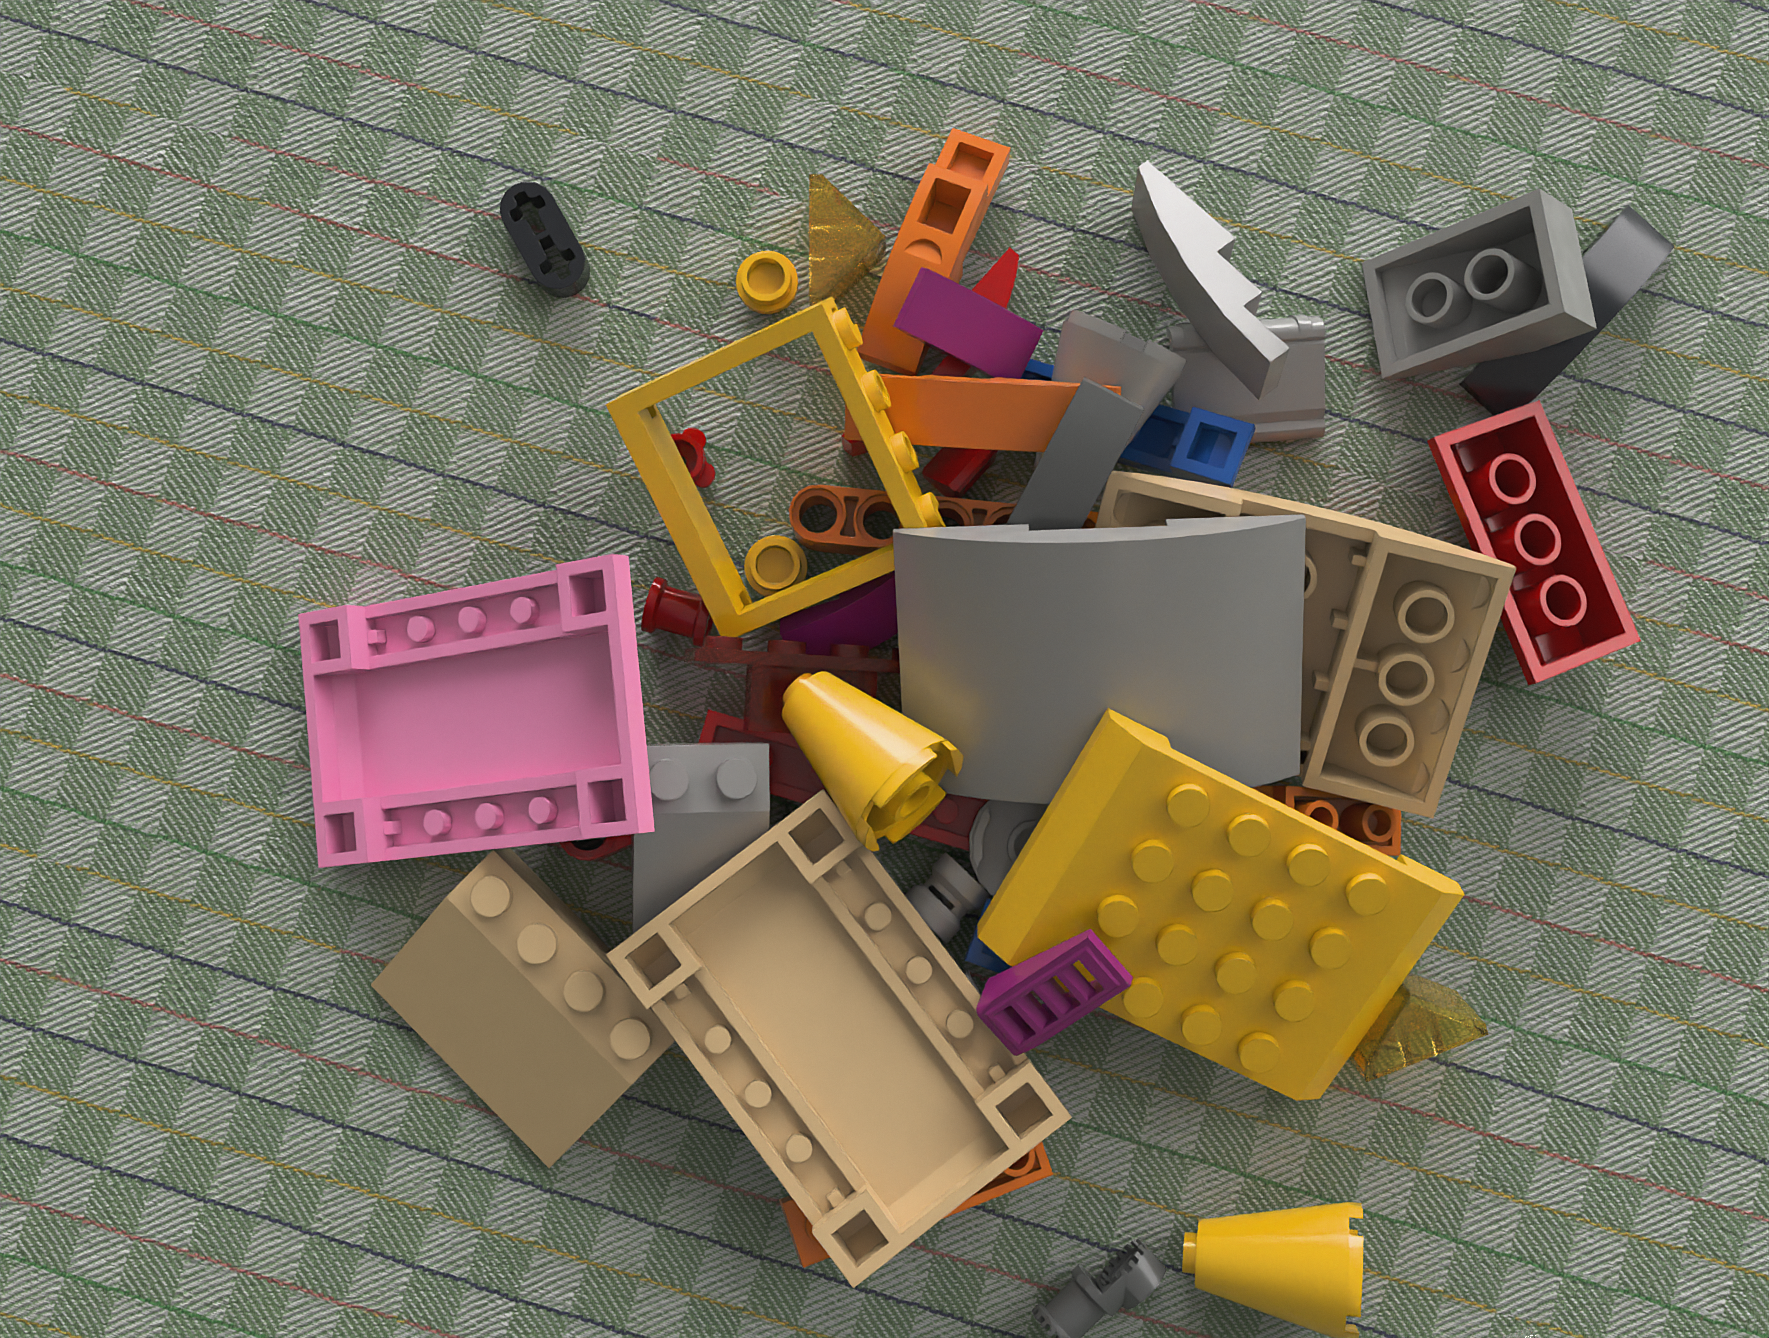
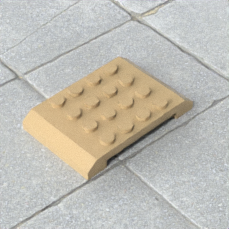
M824 789L606 954L647 1010L651 1007L813 1225V1235L853 1288L1072 1118L1027 1055L1022 1053L1014 1056L978 1017L976 1007L981 997L980 993L873 852L856 839L834 801Z

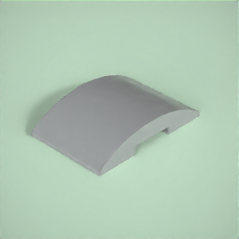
M1304 514L1165 519V526L1029 531V524L893 529L902 714L951 741L963 754L962 768L958 776L956 777L947 769L938 785L948 794L998 801L1050 804L1107 708L1168 737L1172 749L1250 788L1299 775L1306 517Z

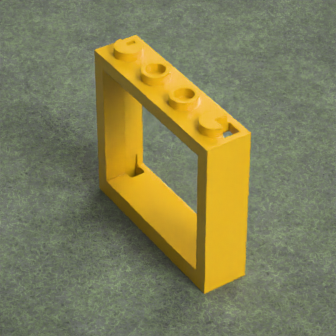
M829 297L636 387L605 404L723 642L894 571L893 543L753 603L656 406L657 403L813 332L903 528L946 527L938 511L940 505L932 492L922 493L912 472L919 468V463L908 436L904 431L895 434L884 411L891 407V401L883 380L875 369L869 372L866 371L856 347L863 344L857 323L853 325L845 307L838 310L833 297Z

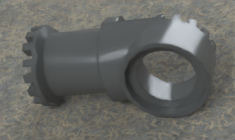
M1133 1240L1131 1244L1134 1248L1129 1244L1125 1245L1124 1249L1127 1253L1124 1254L1119 1250L1116 1253L1118 1257L1115 1260L1112 1258L1109 1261L1110 1265L1105 1266L1103 1272L1096 1279L1078 1264L1071 1271L1073 1279L1047 1305L1038 1303L1032 1309V1313L1045 1330L1051 1327L1047 1332L1050 1337L1056 1333L1057 1336L1055 1338H1082L1105 1314L1113 1317L1122 1307L1128 1310L1144 1301L1163 1279L1166 1266L1141 1240Z

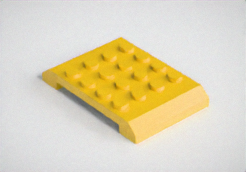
M1107 708L977 923V937L1002 960L1013 967L1091 929L1133 977L1130 987L1099 1006V1008L1296 1101L1320 1099L1465 894L1458 882L1402 854L1395 860L1172 749L1168 737ZM1079 960L1073 963L1088 982L1095 980ZM1055 975L1053 978L1065 992H1069L1068 988Z

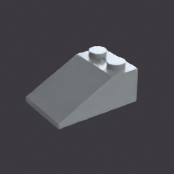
M1540 188L1362 262L1382 379L1387 381L1533 352L1597 329L1573 211L1570 207Z
M763 742L646 744L655 832L631 834L632 934L769 831V744Z

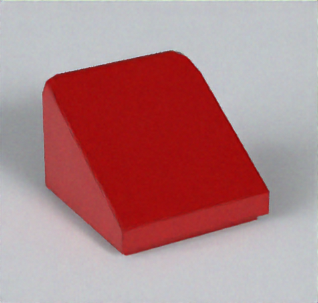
M942 447L923 468L922 475L945 497L962 498L995 462L998 450Z

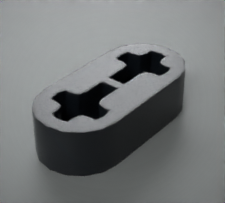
M524 181L513 185L505 192L501 199L500 215L533 277L546 293L554 297L567 298L578 294L585 288L590 278V265L587 256L554 197L546 187L536 182ZM530 201L535 208H541L538 214L546 230L535 235L529 223L525 219H521L523 212L520 207ZM554 245L563 259L566 261L572 260L568 264L571 274L563 279H560L555 272L548 273L552 269V263L544 250Z

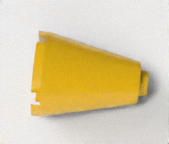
M821 671L814 675L805 673L799 676L789 685L783 695V702L785 703L782 710L783 721L856 839L872 852L880 850L877 839L885 836L894 844L920 825L947 794L938 785L947 769L957 777L962 768L963 754L951 741L827 671Z
M1342 1202L1199 1219L1197 1233L1185 1232L1182 1272L1195 1274V1288L1332 1338H1359V1331L1356 1325L1346 1324V1316L1361 1318L1363 1236H1358V1230L1349 1229V1217L1363 1219L1362 1203Z

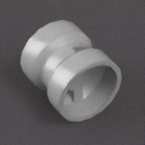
M946 852L933 864L932 876L923 885H914L905 894L926 924L946 943L960 930V919L969 910H979L985 903L986 898L989 899L991 897Z

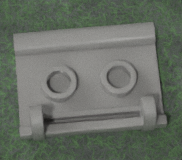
M1298 314L1289 315L1287 318L1259 320L1290 348L1278 386L1260 400L1218 359L1191 323H1178L1176 326L1166 327V335L1170 340V351L1187 360L1181 372L1182 375L1171 388L1172 408L1190 413L1192 407H1197L1254 424L1256 429L1250 443L1324 437L1325 327L1323 320L1319 316Z

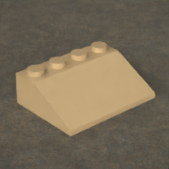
M511 848L492 850L444 898L371 984L377 993L548 1168L675 1042L651 1007L647 1010L608 959L606 954L611 949Z

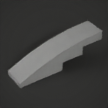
M1147 160L1138 166L1131 210L1149 255L1178 307L1212 352L1260 400L1278 386L1290 348L1255 317L1262 291L1229 263L1235 237Z

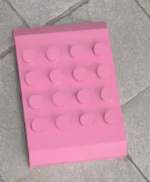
M608 554L556 564V570L369 606L343 605L298 614L318 868L655 832L629 556Z

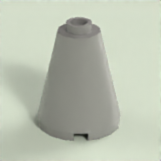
M1069 310L1062 324L1051 381L1081 383L1083 378L1086 377L1100 385L1121 386V396L1144 407V411L1125 446L1126 448L1182 375L1181 372L1187 360L1150 340L1145 342L1126 333L1127 330L1076 310ZM1036 452L1034 467H1037L1044 452Z

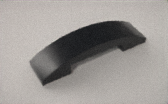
M1628 205L1584 250L1582 255L1597 329L1537 351L1479 362L1459 385L1493 416L1531 403L1617 315L1657 270L1675 246Z

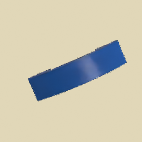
M1030 359L1021 379L1051 381L1054 365ZM1159 404L1122 452L1117 463L1171 478L1232 488L1256 428L1254 424L1197 407H1192L1191 412L1188 413Z

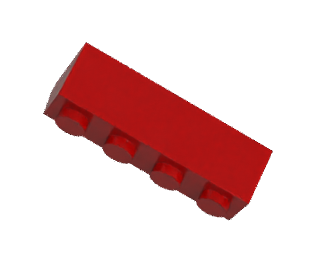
M1540 400L1427 440L1472 551L1509 563L1516 568L1500 619L1528 686L1641 641Z

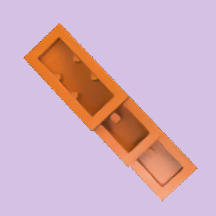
M879 374L890 397L891 407L884 411L895 434L904 431L912 445L985 450L1045 452L1080 383L1001 377L980 379L939 375L904 376ZM1102 385L1121 395V386ZM845 403V439L863 441Z

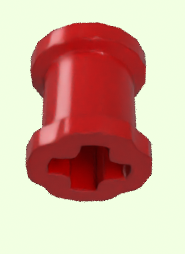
M656 577L650 587L644 606L641 630L652 634L656 629L678 634L692 638L694 646L704 648L714 622L701 596L669 587L666 579Z

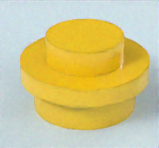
M760 251L750 255L740 265L736 275V288L740 299L749 309L761 314H774L787 308L795 299L798 291V276L794 265L784 255L774 251Z
M771 535L758 540L749 549L745 558L744 571L751 587L760 595L768 597L805 581L808 564L804 551L795 541L785 536Z

